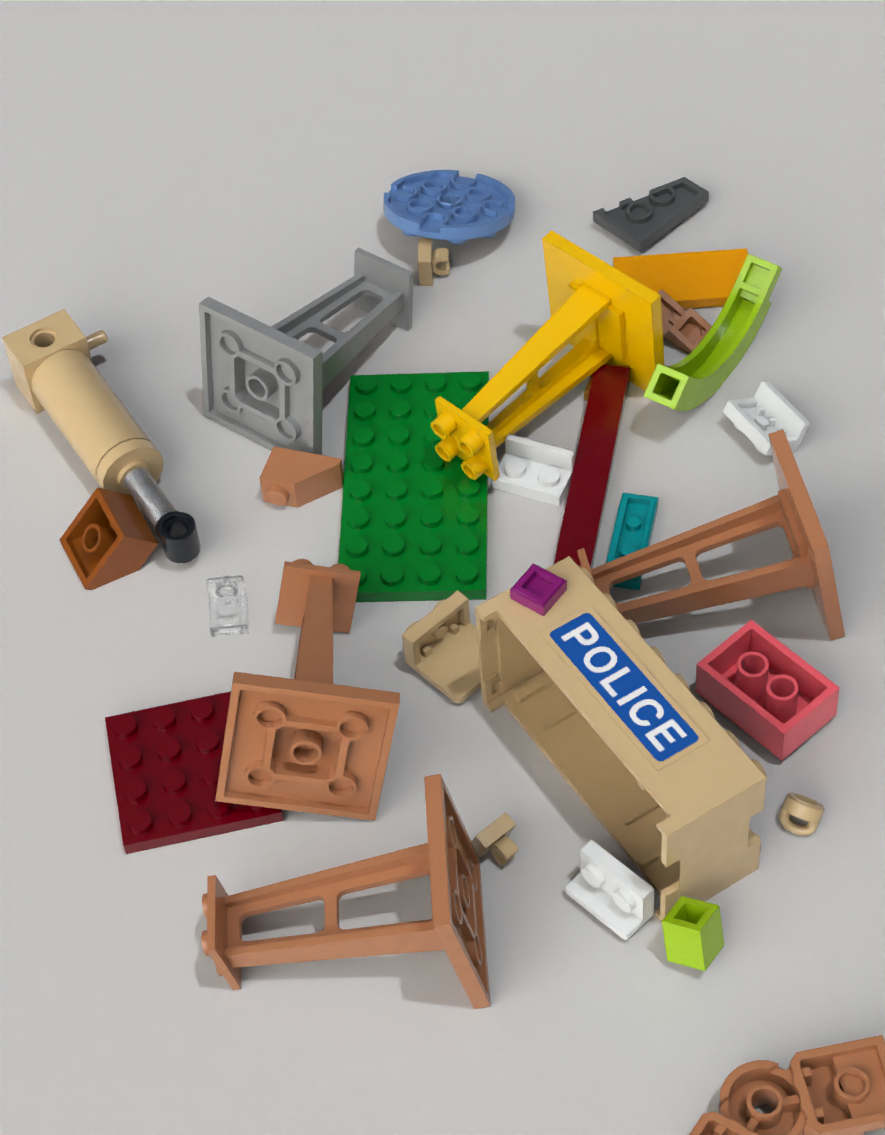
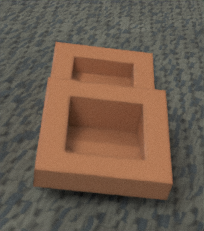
M661 289L658 294L661 295L663 338L690 354L703 340L712 326L691 307L686 311Z

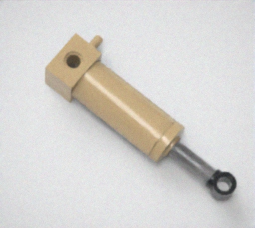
M62 309L2 337L16 386L36 414L46 410L101 488L131 495L137 501L155 526V532L162 541L166 558L174 563H187L195 559L200 553L201 545L194 518L187 513L177 511L156 483L163 471L164 459L92 363L90 350L108 341L106 333L103 330H99L85 337L66 310Z

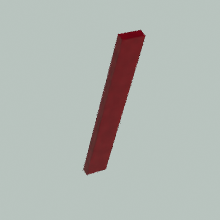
M603 365L593 373L554 564L570 556L578 566L581 565L577 550L584 548L590 568H593L628 390L630 367Z

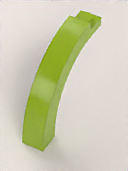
M748 254L722 311L706 336L688 356L678 363L670 366L658 363L643 397L677 411H689L709 399L737 367L758 333L772 304L768 300L782 268Z

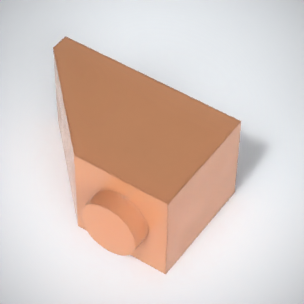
M273 446L259 478L264 502L298 508L343 488L344 472L342 459Z

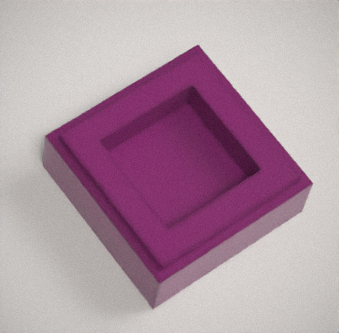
M533 563L510 589V599L545 616L567 590V581Z

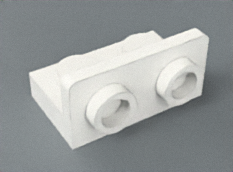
M509 434L505 439V455L499 465L500 477L496 481L492 479L493 488L560 507L570 488L575 464V453L562 447H555L532 441L529 438H521Z
M591 839L580 849L581 872L566 885V894L622 939L627 940L654 915V888Z

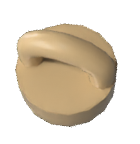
M791 792L786 794L779 819L783 827L789 832L801 836L811 835L816 831L825 808L816 800ZM791 814L808 821V824L804 826L795 824L789 816Z

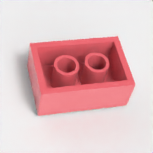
M753 620L746 623L696 664L695 692L781 761L837 714L839 687Z

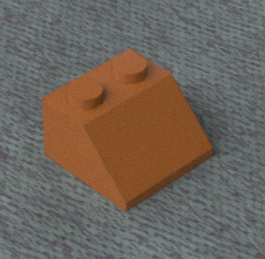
M99 487L96 488L59 539L86 590L96 589L139 571L158 546L156 538L132 496Z

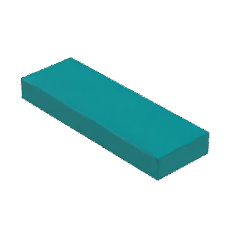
M622 493L606 563L650 546L658 509V497ZM643 575L615 584L612 587L640 590Z

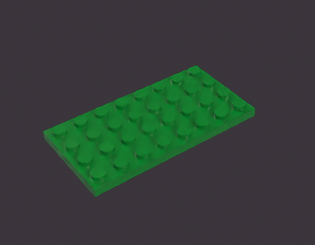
M489 371L350 375L338 564L347 565L350 570L361 571L356 602L441 601L449 598L457 590L467 597L468 600H487L488 476L483 473L476 480L469 478L461 467V463L464 460L458 456L450 462L444 461L435 450V445L442 439L432 430L431 422L437 418L436 398L441 396L462 410L490 381ZM489 416L482 422L483 425L486 426L489 423Z

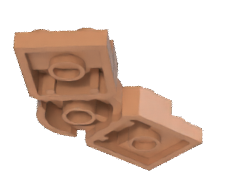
M883 1035L796 1052L787 1070L778 1067L779 1063L769 1060H756L740 1065L727 1076L721 1087L719 1113L714 1111L702 1114L689 1135H864V1132L885 1128V1041ZM767 1105L774 1111L763 1114L756 1111L754 1107Z

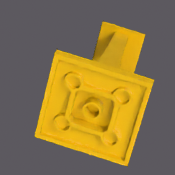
M551 230L542 238L551 317L462 410L441 396L435 399L437 418L431 422V428L442 439L435 445L437 454L446 462H450L456 456L463 459L464 462L461 463L462 470L473 480H476L484 473L496 481L500 477L496 448L505 442L506 437L509 434L514 435L601 366L630 367L629 381L646 391L657 364L665 366L661 295ZM567 344L574 346L540 378L538 377V371ZM526 383L527 389L486 426L482 424L489 415Z

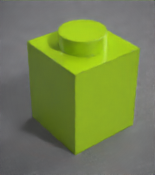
M681 896L662 920L666 955L669 962L706 971L724 947L719 905Z

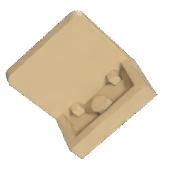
M457 590L449 598L438 602L433 610L420 621L413 622L406 629L405 633L402 634L405 663L453 702L461 703L481 687L477 629L470 622L468 598Z

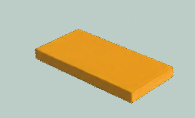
M747 248L613 257V267L656 293L662 289L684 309H689L690 307H719L725 305L746 260L748 251Z

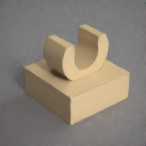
M432 238L418 239L420 286H433L434 273L441 276L450 274L449 249L437 248L433 251Z
M507 812L479 832L472 840L479 859L490 851L494 859L503 866L519 850L514 841L508 837L516 823Z

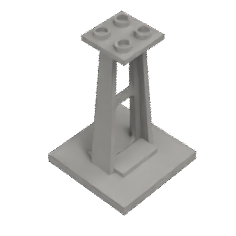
M357 248L354 253V276L271 327L210 297L199 303L204 416L270 450L275 446L322 455V389L389 323L406 331L412 328L414 273L361 248ZM353 301L355 307L368 312L363 319L347 332L338 331L323 323ZM307 333H316L333 341L335 344L322 354V351L298 339Z

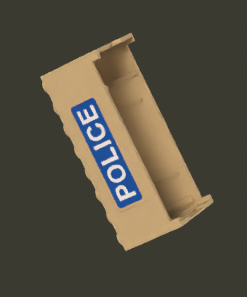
M568 556L545 569L567 581V590L545 616L510 599L511 588L475 607L482 702L490 712L503 705L635 864L660 895V908L655 910V915L662 922L681 896L705 902L759 869L761 838L749 829L750 817L764 810L767 775L757 760H751L744 753L736 736L730 730L725 731L719 725L711 708L705 702H699L694 697L686 680L680 674H674L665 664L661 652L655 646L650 647L645 642L636 624L630 619L626 620L621 615L612 597L608 593L603 594L596 587L589 571L584 567L580 568Z

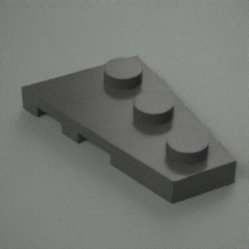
M683 177L651 189L646 197L635 201L631 198L622 200L617 208L606 211L604 208L593 211V222L642 252L709 202V192Z

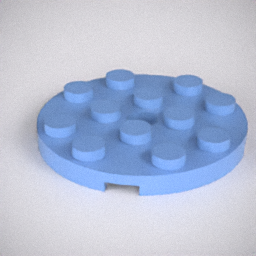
M431 170L410 174L394 181L391 184V190L388 193L384 192L383 211L388 221L401 229L406 236H421L448 240V242L453 244H463L467 242V239L494 237L498 231L508 226L515 214V196L505 184L486 175L477 174L475 179L459 176V170Z

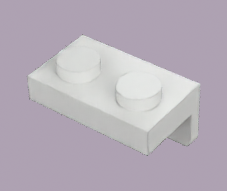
M769 381L761 382L755 396L752 398L728 400L723 410V413L733 422L734 426L743 432L755 445V448L765 456L773 455L768 434L784 430L792 452H796L810 425L809 421Z

